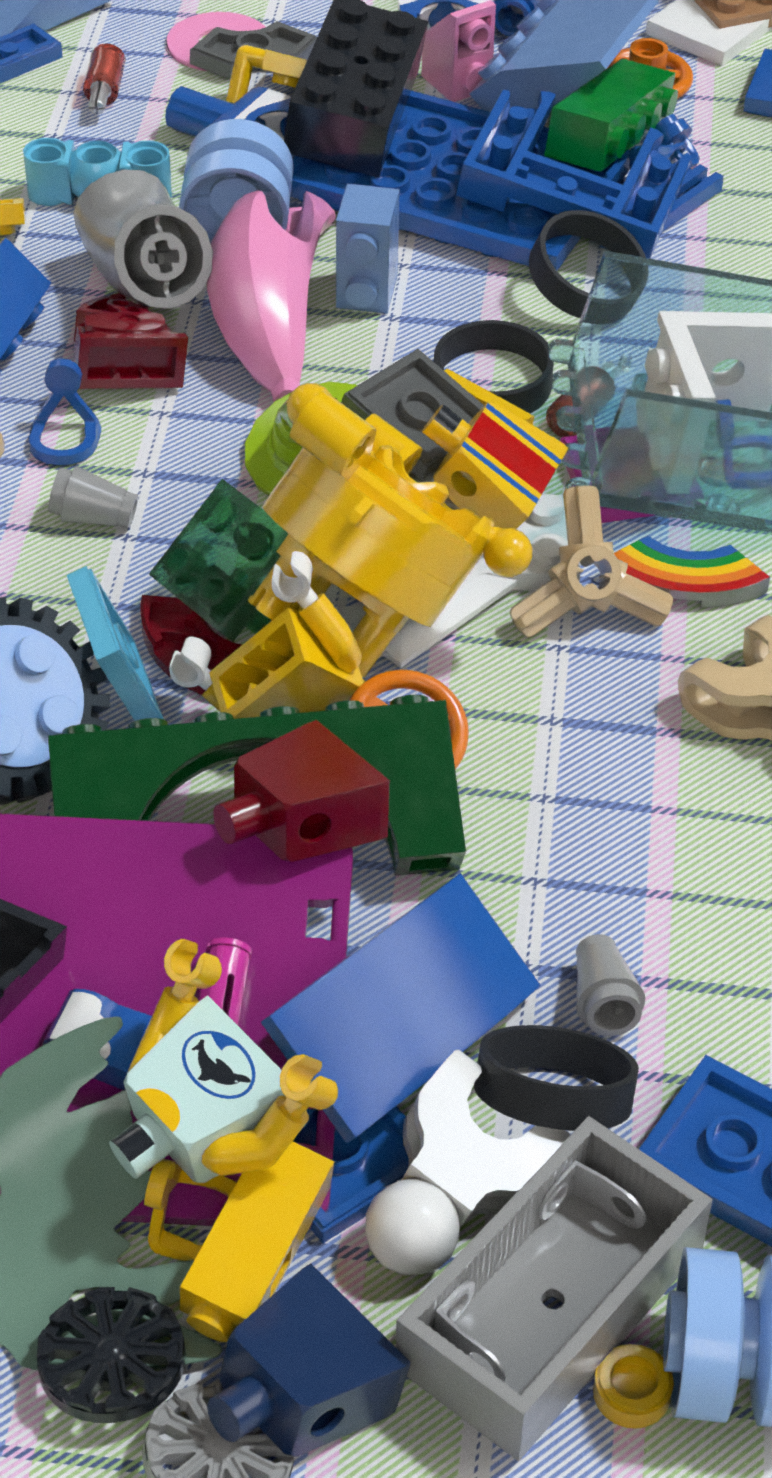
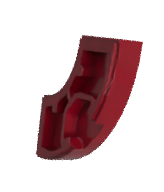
M142 595L141 626L145 645L155 663L170 678L169 667L175 651L181 652L185 639L188 637H197L209 645L211 649V658L207 667L209 670H213L243 645L224 639L207 625L202 616L201 599ZM199 685L185 687L200 695L205 692Z

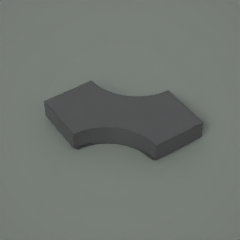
M278 21L265 28L251 31H233L216 27L190 49V64L231 79L236 52L243 45L308 60L317 37Z

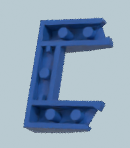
M502 90L462 165L456 196L501 212L505 211L512 198L531 207L543 209L554 214L571 210H583L601 214L614 220L633 235L643 249L647 264H649L689 168L692 156L686 153L676 165L672 164L669 159L656 151L662 144L664 134L650 127L624 184H619L533 153L554 105L555 93L540 91L538 109L523 108L521 106L510 108L509 90Z

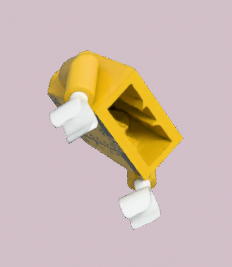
M298 551L292 552L290 563L297 578L286 576L281 568L274 564L272 590L280 600L298 602L301 606L299 610L289 607L213 670L207 668L211 658V649L206 642L197 637L185 639L181 652H174L169 667L171 679L176 684L182 687L201 686L205 690L201 696L218 711L232 714L234 719L260 717L262 711L279 706L295 707L299 710V713L325 711V707L329 704L349 700L365 680L362 678L359 669L362 659L361 650L348 624L324 593L316 595L310 587L313 571L312 562L308 556Z

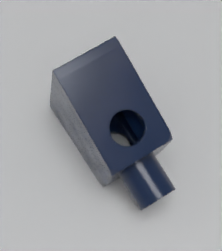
M309 1264L302 1268L234 1329L228 1339L219 1376L223 1391L209 1399L207 1404L208 1415L215 1430L222 1438L229 1442H236L259 1427L285 1455L298 1457L381 1421L395 1413L411 1362L312 1264Z

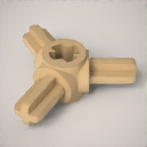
M587 485L566 489L563 493L568 545L559 547L560 563L548 570L551 580L511 608L509 614L516 628L525 637L530 638L571 609L577 614H581L592 606L602 612H606L610 605L653 626H661L671 611L673 604L672 595L627 574L628 563L617 559L614 555L613 542H603L598 489L595 486ZM579 562L584 567L594 564L598 568L600 576L593 579L599 583L598 588L593 583L582 586L579 583L577 574L584 571L578 567Z

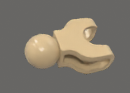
M767 615L759 618L744 629L743 658L746 667H732L710 658H704L695 662L679 675L678 690L682 706L694 718L723 737L743 740L763 738L772 741V616Z

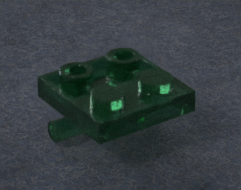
M221 479L149 575L221 634L234 642L244 627L256 634L272 621L258 611L255 606L251 605L248 599L256 592L281 555L276 551L288 533L261 507Z

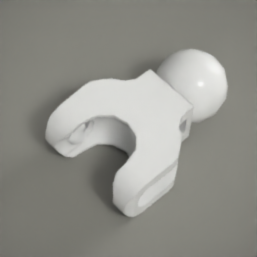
M455 1050L424 1085L404 1119L403 1143L409 1158L408 1170L401 1181L388 1185L373 1198L366 1212L365 1232L369 1250L384 1268L402 1276L426 1274L441 1267L451 1258L459 1240V1228L469 1217L478 1214L496 1215L570 1136V1133L566 1130L536 1125L519 1139L499 1140L483 1133L470 1117L467 1101L476 1079L482 1073V1069L479 1064L460 1050Z

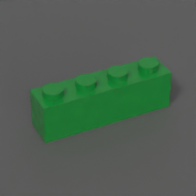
M623 58L552 108L544 156L601 172L617 158H621L632 146L637 145L647 135L650 127L655 129L662 119L674 113L678 99V91L673 89L676 73Z

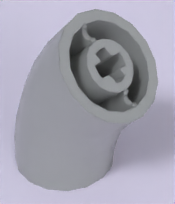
M125 169L104 175L91 183L78 197L73 212L78 234L98 270L117 292L142 306L171 309L189 303L204 289L212 272L213 250L207 232L193 215L174 205L166 187L158 177L143 170Z

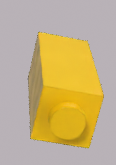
M292 1141L272 1167L241 1174L180 1285V1311L188 1315L186 1321L192 1328L210 1339L227 1342L234 1329L276 1292L330 1189L334 1161Z

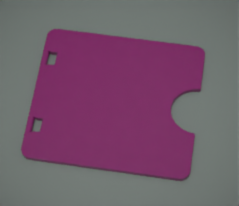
M0 814V899L67 926L64 959L0 1023V1077L7 1068L43 1046L44 1039L70 990H90L106 996L119 1005L152 1016L164 987H174L175 981L167 975L164 968V957L167 949L180 939L197 943L198 951L191 962L190 971L192 972L200 956L206 953L207 943H210V940L219 937L241 940L252 949V957L249 959L241 1018L238 1026L282 1070L288 1060L261 1024V1021L335 964L347 957L353 873L352 847L290 862L281 860L256 836L233 844H227L220 837L215 824ZM309 907H332L330 940L306 937ZM197 989L194 995L198 1001L201 989ZM92 1078L79 1088L67 1108V1112H72L86 1105L105 1100L123 1090ZM322 1109L318 1110L315 1146L305 1143L297 1144L333 1161L335 1127ZM131 1110L130 1114L133 1124L137 1121V1118L133 1114V1110ZM168 1155V1156H166V1157L164 1158V1159H167V1160L174 1161V1160L170 1157V1155ZM242 1173L226 1175L225 1177L237 1183ZM177 1183L169 1193L164 1224L213 1226L228 1197L217 1190L207 1187ZM331 1186L321 1205L325 1212H328L330 1206ZM143 1200L121 1222L151 1223L153 1208L145 1206Z

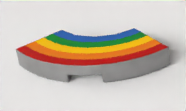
M647 535L614 553L617 559L628 563L627 574L671 594L673 599L701 601V608L737 604L768 592L770 576L731 544L711 551H684L665 546Z

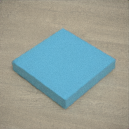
M85 566L66 575L96 660L134 721L145 718L164 719L135 640L92 569H88Z

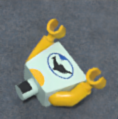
M186 939L174 942L167 949L164 957V968L167 975L175 981L174 987H164L124 1079V1086L137 1121L109 1141V1145L120 1164L135 1179L168 1155L196 1183H205L218 1175L226 1176L268 1169L278 1161L301 1129L306 1126L305 1124L309 1120V1115L306 1111L308 1107L318 1110L327 1109L335 1103L338 1097V1087L335 1081L318 1076L311 1082L313 1077L321 1071L322 1061L304 1054L295 1055L286 1062L281 1070L208 995L201 1001H198L194 996L196 990L207 989L215 985L220 979L222 967L216 956L203 953L198 959L195 969L191 972V962L197 954L198 944Z

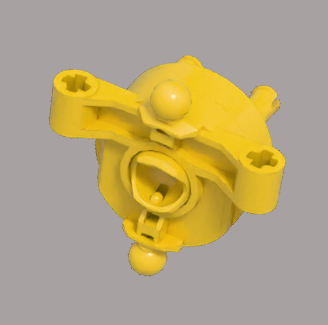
M305 383L290 393L286 406L287 414L293 427L289 436L303 448L262 505L265 512L288 533L276 551L281 556L275 564L281 568L286 576L297 578L290 564L291 557L294 551L302 552L312 562L313 571L310 587L316 595L325 594L331 584H334L364 604L362 609L366 614L352 632L361 650L362 659L359 669L362 677L367 675L396 633L401 631L409 618L428 627L434 624L482 556L487 567L494 574L501 577H514L528 568L532 560V546L530 540L523 532L515 528L494 527V520L492 518L483 516L481 519L466 508L451 510L444 503L449 496L446 485L438 482L418 483L409 477L410 472L422 453V447L375 413L371 414L366 420L362 419L332 397L325 387L317 383ZM274 566L256 592L248 599L251 605L255 606L258 611L271 620L288 607L296 610L301 608L298 602H286L275 596L272 590Z

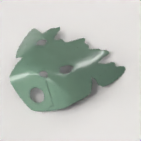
M117 1016L91 1022L61 1035L7 1068L0 1077V1345L10 1352L20 1366L38 1371L37 1347L41 1331L45 1330L49 1324L50 1315L64 1305L76 1290L115 1287V1291H127L128 1287L154 1294L158 1302L168 1306L180 1300V1285L194 1260L128 1269L117 1261L118 1257L129 1249L131 1244L114 1229L117 1223L145 1199L147 1184L151 1171H146L137 1179L133 1178L120 1164L109 1145V1141L132 1125L130 1114L132 1107L126 1089L105 1100L86 1105L72 1112H67V1108L79 1088L108 1065V1061L100 1055L99 1051L122 1028V1019ZM111 1310L114 1323L117 1322L123 1310ZM143 1315L138 1325L150 1320L151 1318L146 1315ZM96 1316L84 1317L96 1327L98 1326ZM180 1325L185 1342V1365L219 1357L222 1352L221 1345ZM68 1331L61 1335V1337L76 1338ZM162 1337L154 1342L167 1343L170 1341V1338ZM54 1359L50 1364L59 1365L69 1359ZM146 1364L152 1369L167 1368L166 1365Z

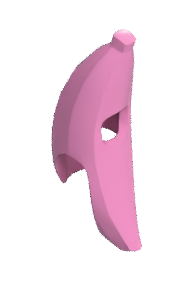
M257 190L244 195L232 206L211 241L213 250L212 272L206 285L214 319L228 346L258 384L271 392L273 403L300 386L305 350L308 286L312 263L320 236L336 219L335 211L322 198L308 191L304 193L302 207L289 208L286 230L270 214L266 197L262 191Z

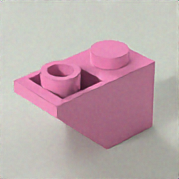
M491 0L452 12L426 32L422 52L421 76L449 101L456 102L471 97V91L482 79L478 71L493 58L496 4Z

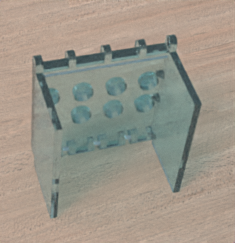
M604 251L573 340L557 338L548 345L549 358L553 362L567 364L568 370H559L553 374V390L558 394L572 396L573 406H563L557 411V425L562 430L576 432L578 442L566 444L568 450L562 459V463L569 468L581 469L582 477L569 479L565 484V490L576 486H595L599 491L601 507L653 514L663 518H679L711 523L721 527L730 526L772 533V405L770 411L766 412L644 391L648 379L644 367L649 348H656L661 332L657 322L659 311L772 313V280ZM724 360L718 363L712 371H727L738 360Z

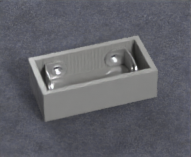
M588 1116L397 1319L396 1348L411 1362L407 1377L519 1462L592 1378L596 1368L613 1348L619 1346L678 1278L684 1247L703 1249L713 1199ZM549 1297H555L563 1305L558 1309H549L542 1301Z

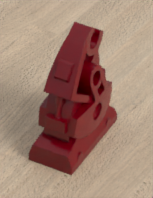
M120 293L92 299L81 305L76 311L73 362L80 367L82 372L79 389L183 388L189 337L185 333L172 332L165 323V318L162 314L148 311V306H142L133 301L126 300V297Z

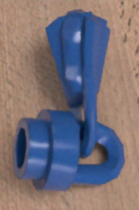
M674 114L662 119L655 129L664 134L662 144L656 151L672 161L674 159H681L682 153L687 150L692 156L691 167L696 166L699 163L700 157L688 139L692 128L684 118L678 119ZM634 146L630 150V170L641 146Z

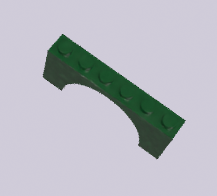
M405 695L390 701V705L364 707V704L360 701L346 700L329 704L325 707V711L299 713V710L295 707L279 706L262 711L260 717L234 719L230 713L212 712L196 717L193 723L168 725V722L164 719L145 718L131 722L126 729L102 731V728L98 725L78 724L63 729L62 734L48 735L54 816L150 821L160 805L176 789L191 778L215 766L237 761L240 756L309 722L317 720L390 780L388 837L384 838L392 860L394 876L460 870L466 854L446 700L429 701L428 697L424 695Z

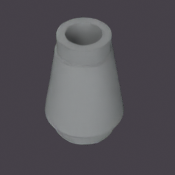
M75 466L73 471L61 467L56 474L52 486L48 511L61 515V522L130 528L137 508L138 494L128 492L126 489L78 466Z
M602 934L586 937L576 948L578 1016L597 1034L603 1036L624 1034L633 1029L640 1021L645 1005V993L611 937Z

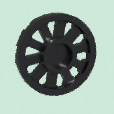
M99 1287L85 1292V1297L76 1301L68 1300L50 1315L49 1324L45 1330L41 1331L38 1337V1374L43 1390L48 1398L68 1415L93 1423L124 1422L155 1409L170 1396L178 1385L184 1371L186 1359L183 1332L174 1311L166 1304L163 1305L158 1302L154 1294L128 1287L127 1291H115V1287ZM111 1310H123L117 1322L114 1323ZM96 1313L98 1326L96 1327L84 1317ZM143 1315H146L151 1318L150 1320L138 1325ZM68 1331L76 1338L61 1337V1335ZM162 1337L170 1338V1341L167 1343L154 1342ZM54 1359H69L59 1365L50 1364ZM146 1364L166 1365L167 1368L165 1371H154ZM83 1377L77 1388L70 1389L69 1391L64 1388L65 1385ZM135 1382L144 1389V1393L134 1396L126 1388ZM99 1390L111 1392L106 1399V1403H95L94 1398Z

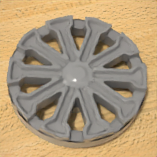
M216 1382L215 1386L203 1387L202 1383H196L175 1391L173 1397L163 1401L153 1412L142 1448L143 1466L147 1478H249V1476L252 1478H290L294 1456L285 1455L266 1434L254 1435L260 1430L259 1427L236 1442H229L222 1438L212 1425L207 1410L209 1399L223 1391L220 1382ZM186 1412L191 1421L179 1416L178 1414ZM166 1434L176 1440L164 1441L159 1435ZM274 1456L279 1459V1462L273 1463L263 1457ZM184 1462L176 1470H165L162 1466L166 1463Z

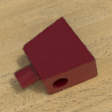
M315 720L238 758L234 765V799L217 804L214 807V823L220 837L227 844H233L256 836L281 860L295 862L387 838L390 780L319 721Z

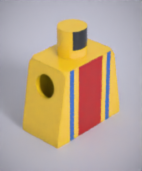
M495 402L486 403L469 423L442 404L422 430L423 434L448 452L433 475L434 482L447 486L448 498L459 509H469L481 519L483 516L492 518L494 520V527L517 529L530 516L568 450V447L559 440Z

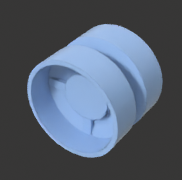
M228 119L216 122L203 129L194 138L187 153L179 208L190 213L206 230L210 244L223 219L235 202L244 195L257 190L264 193L270 214L286 230L293 177V160L287 145L270 128L245 119Z
M684 1247L680 1260L676 1291L669 1290L664 1327L663 1367L664 1371L672 1372L674 1379L671 1396L673 1418L727 1423L734 1406L739 1379L750 1380L751 1405L756 1425L772 1427V1255H767L758 1277L755 1297L747 1298L744 1297L742 1268L737 1252Z

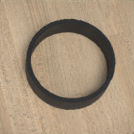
M571 210L552 217L544 225L529 256L530 274L543 296L563 312L589 321H608L626 313L643 288L648 276L646 256L633 235L614 220L590 211ZM573 235L590 239L602 245L615 255L624 266L630 281V292L620 296L607 297L594 295L575 287L565 280L552 265L547 254L546 241L557 236Z
M475 321L450 330L439 340L434 351V363L442 370L454 358L477 350H503L529 359L543 373L537 380L518 389L489 392L529 414L539 409L549 398L552 390L554 354L549 343L530 328L508 321Z
M542 1025L504 1027L488 1033L481 1040L477 1064L481 1066L482 1073L476 1079L474 1089L478 1097L485 1104L499 1113L528 1124L575 1131L588 1116L606 1128L622 1124L630 1117L639 1067L636 1060L621 1047L584 1032ZM511 1068L554 1069L580 1075L602 1085L569 1086L549 1083L524 1076L511 1070Z

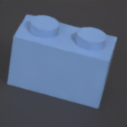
M347 184L336 219V308L388 314L398 277L400 189Z

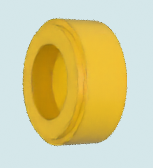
M638 1344L620 1345L613 1348L596 1368L593 1397L600 1412L614 1424L633 1429L648 1427L658 1422L669 1408L674 1386L672 1372L664 1371L663 1357L653 1349Z

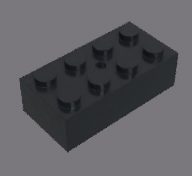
M333 0L290 99L284 142L291 155L379 178L419 71L429 21L415 18L412 14L405 11H388L369 6L362 0Z

